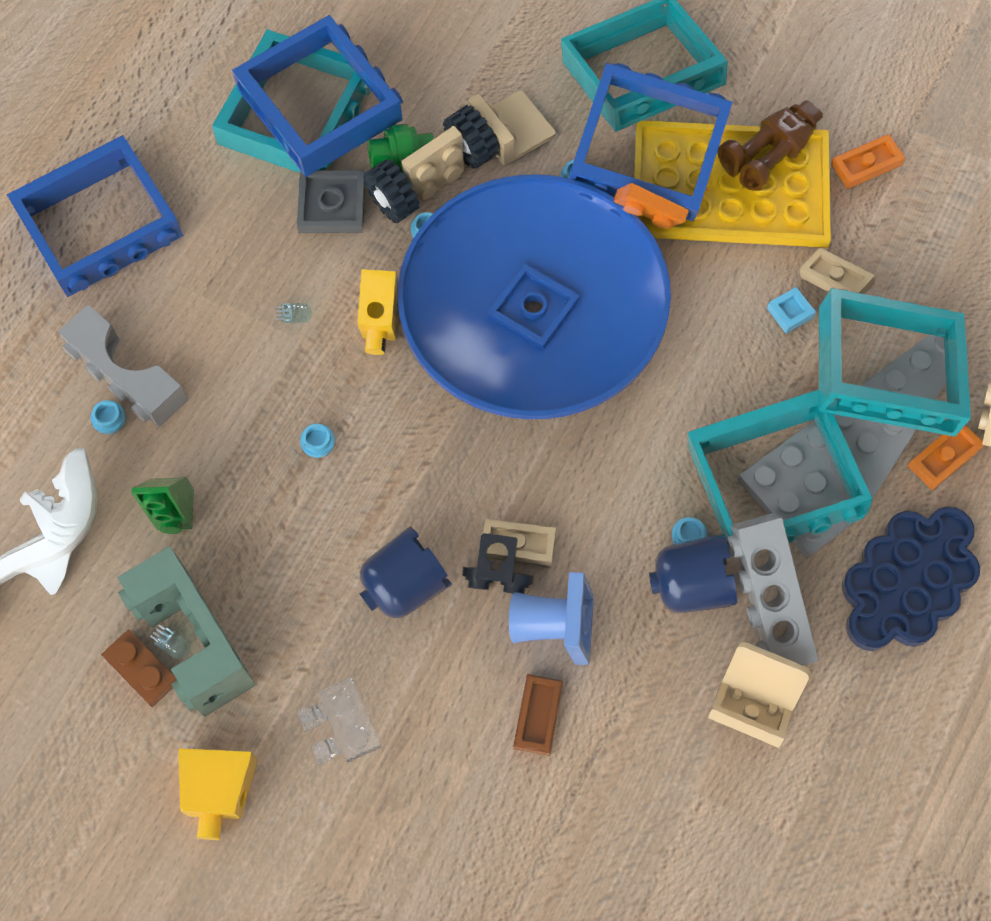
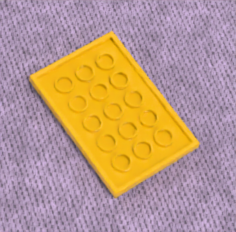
M640 121L636 123L634 178L692 196L715 124ZM725 125L719 146L727 140H735L742 146L760 131L761 126ZM814 130L809 141L796 158L791 159L786 155L770 171V181L760 191H752L743 187L739 180L740 173L735 177H731L721 165L716 154L694 222L685 220L684 223L670 229H663L653 225L651 219L643 215L637 216L645 224L653 237L658 239L828 248L831 241L829 130ZM771 144L767 145L752 160H759L773 146Z

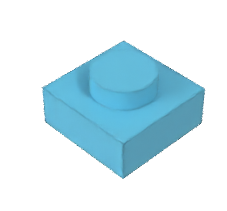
M797 287L770 301L767 306V310L786 334L814 319L816 311Z

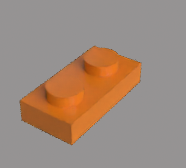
M887 134L834 157L831 166L848 190L902 166L905 156L891 136Z
M633 183L617 189L613 201L623 205L625 212L636 216L643 215L651 219L653 225L663 229H670L684 223L689 211Z
M965 425L956 437L942 434L912 459L908 467L933 491L982 450L985 445Z

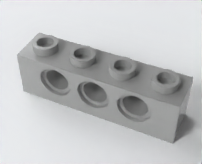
M772 513L730 525L733 534L728 536L730 550L734 558L739 557L742 571L737 572L739 585L744 594L748 593L751 604L750 607L746 608L748 620L752 629L757 628L760 642H757L755 645L800 665L817 662L818 657L782 517ZM762 549H767L769 553L768 561L763 566L756 567L754 564L755 554ZM771 585H776L778 588L776 598L770 602H764L763 593L765 589ZM780 621H786L787 628L785 633L779 637H773L772 630L774 625Z

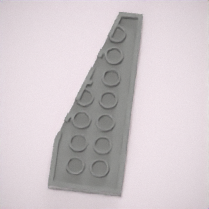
M928 335L861 386L936 400L946 384L944 337ZM834 414L872 498H874L917 429ZM815 420L738 477L740 484L767 514L773 513L782 517L783 521L850 499ZM846 521L833 524L829 530L820 534H811V532L802 534L792 543L808 559L855 522L846 523Z

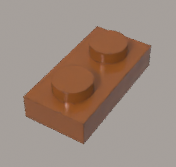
M129 629L101 654L152 708L173 689L171 684L177 681L176 677Z

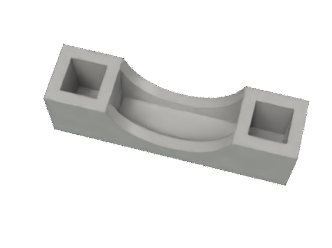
M87 305L58 331L65 342L62 346L63 350L75 361L81 358L87 364L84 366L85 369L97 381H100L102 378L110 384L107 388L119 401L123 402L127 399L133 404L131 410L143 422L146 423L150 419L157 427H160L188 401L182 386L158 365L139 371L127 370L117 366L114 363V352L119 338L112 325L91 306Z

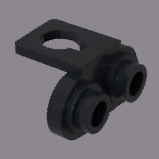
M487 533L481 535L477 568L463 567L462 576H465V580H468V588L489 590L490 583L500 581V584L504 585L503 592L525 594V588L533 585L534 575L514 572L518 542L516 537ZM499 542L506 546L508 556L500 564L499 570L492 569L493 563L487 556V551L492 544Z

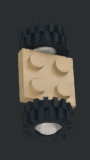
M465 105L444 119L443 126L445 128L441 135L401 161L403 173L400 172V168L397 165H394L393 161L385 159L364 173L363 179L366 181L364 183L369 189L370 196L375 199V204L379 205L380 211L383 214L386 213L389 220H392L393 223H399L420 208V201L431 198L440 187L448 182L451 183L457 180L462 172H464V160L467 166L477 169L499 153V145L496 144L497 138L492 135V128L487 126V120L484 117L481 118L478 110H474V107L471 105Z

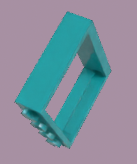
M652 0L561 38L562 62L592 102L594 101L600 80L585 60L664 26H667L697 62V64L662 78L664 81L673 84L685 83L692 86L696 91L708 93L726 85L728 64L727 59L677 0ZM633 91L614 99L608 92L601 114L614 132H617L677 105Z
M267 29L250 59L284 41L289 36ZM320 48L296 62L350 80L319 138L359 115L361 102L364 96H368L371 91L340 53ZM266 79V80H264L263 82L259 83V85L261 86L262 89H263V87H264V85H265V83L267 82L268 79ZM235 84L212 124L217 144L300 173L298 167L276 139L241 128L251 107L237 90ZM332 161L331 163L327 164L326 166L322 167L317 171H325L328 165H333L334 161Z
M831 288L819 307V411L956 437L971 419L965 313ZM841 318L944 337L947 402L842 383Z
M819 390L688 432L687 448L722 534L725 535L732 557L728 536L733 535L730 526L733 522L705 455L798 424L815 420L850 499L784 520L788 543L795 541L802 534L809 532L811 534L823 533L829 530L833 524L846 521V523L859 521L869 513L873 498L834 414L819 411Z

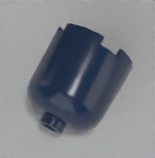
M411 526L393 538L362 564L360 581L365 590L359 594L371 611L379 608L386 616L402 618L452 585L450 580L446 578L448 575L429 547L426 549L422 547L417 539L419 534Z
M713 535L664 547L655 559V572H649L652 594L660 593L663 604L669 610L676 613H688L736 605L738 600L734 574L726 575L724 566L727 565V559L730 558L725 535Z

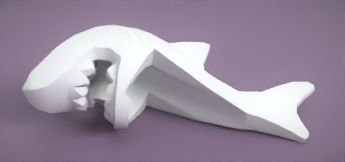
M76 448L69 452L63 459L60 472L52 479L55 489H59V496L64 497L60 503H54L52 496H45V493L38 489L31 492L25 491L21 496L20 502L22 505H30L42 533L0 556V585L14 576L25 572L37 578L49 594L54 595L58 591L65 578L72 551L90 531L97 514L98 495L85 448Z

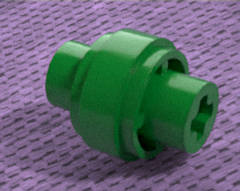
M408 124L390 125L389 129H384L383 138L368 139L367 141L371 169L385 159L393 161L394 165H397L400 168V172L403 173L401 161L434 139L433 133L417 134L415 127H409Z

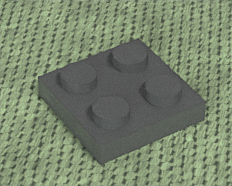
M364 170L316 171L307 177L300 171L297 213L298 233H363L365 203Z

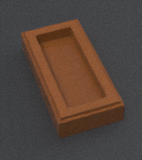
M527 674L513 749L550 756L563 687L562 680Z

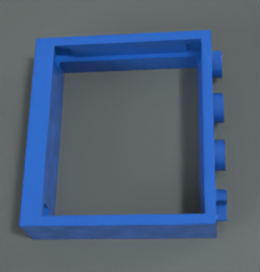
M330 15L232 69L237 90L305 177L365 143L368 139L382 133L384 129L390 128V125H395L403 120L401 110L403 100L399 92L395 88L390 89L385 83L381 70L377 66H371L363 48L360 45L355 46L350 40L349 33L344 25H338ZM332 42L380 103L306 145L259 83Z
M606 63L569 179L591 185L615 197L617 189L630 183L636 184L688 209L686 220L694 222L733 102L726 100L724 96L718 93L706 94L694 90L692 86L685 83L673 84L664 81L660 76L653 73H646L644 75L632 71L630 67L624 64L616 63L612 65ZM610 85L717 117L692 196L585 163Z
M124 135L6 194L67 297L81 290L85 291L90 285L103 278L115 275L118 270L133 262L145 259L148 254L163 246H169L171 242L184 236L177 218ZM130 166L162 217L62 269L31 216Z

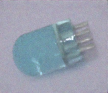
M282 303L281 306H275V309L280 308V310L275 311L280 312L276 316L281 317L276 318V320H281L282 323H305L312 316L311 307L306 303Z
M159 625L164 631L156 629L161 635L153 632L158 637L156 639L152 635L150 636L155 640L154 644L174 659L184 658L190 650L189 642L167 626L165 629Z

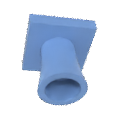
M569 572L567 599L539 597L513 592L509 608L511 642L564 639V646L574 664L590 665L594 594L585 574Z

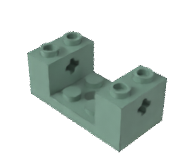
M170 546L117 577L124 588L118 593L128 610L133 612L138 621L144 618L153 628L182 610L195 627L193 629L199 640L206 647L171 669L177 679L171 685L182 703H185L190 711L197 709L206 717L256 685L186 568Z

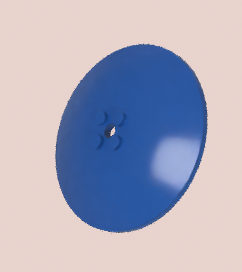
M517 175L491 180L474 186L458 194L434 212L419 229L405 254L398 281V308L405 338L412 353L428 375L444 390L475 408L492 414L518 419H551L586 411L613 398L627 388L650 363L664 336L670 311V280L663 254L655 238L636 215L625 212L623 205L613 202L614 197L591 185L573 179L550 175ZM535 301L540 303L543 308L539 312L531 313L524 306L528 302Z

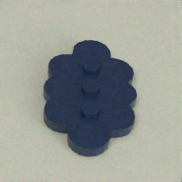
M943 507L932 513L928 519L917 512H900L888 522L885 528V535L874 537L868 541L862 551V562L852 566L842 580L844 597L854 607L846 621V631L849 639L855 646L867 651H876L883 649L893 638L905 646L916 647L924 645L935 635L938 621L949 619L958 611L961 605L960 593L969 590L980 576L979 562L976 556L967 549L974 537V525L971 518L964 511L956 507Z

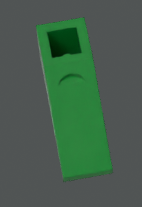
M187 477L151 478L132 488V495L157 530L166 534H177L182 529L193 528L194 489Z

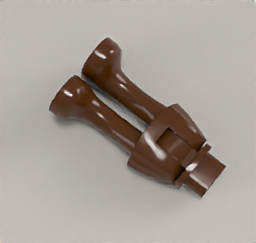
M807 100L800 105L794 104L790 108L781 109L762 120L760 131L744 145L741 146L735 140H727L722 143L717 151L720 163L731 177H735L740 173L739 180L743 187L752 191H760L770 181V171L786 155L793 159L801 153L812 136L813 131L816 130V123L823 118V113ZM771 144L773 146L759 160H752L767 145Z

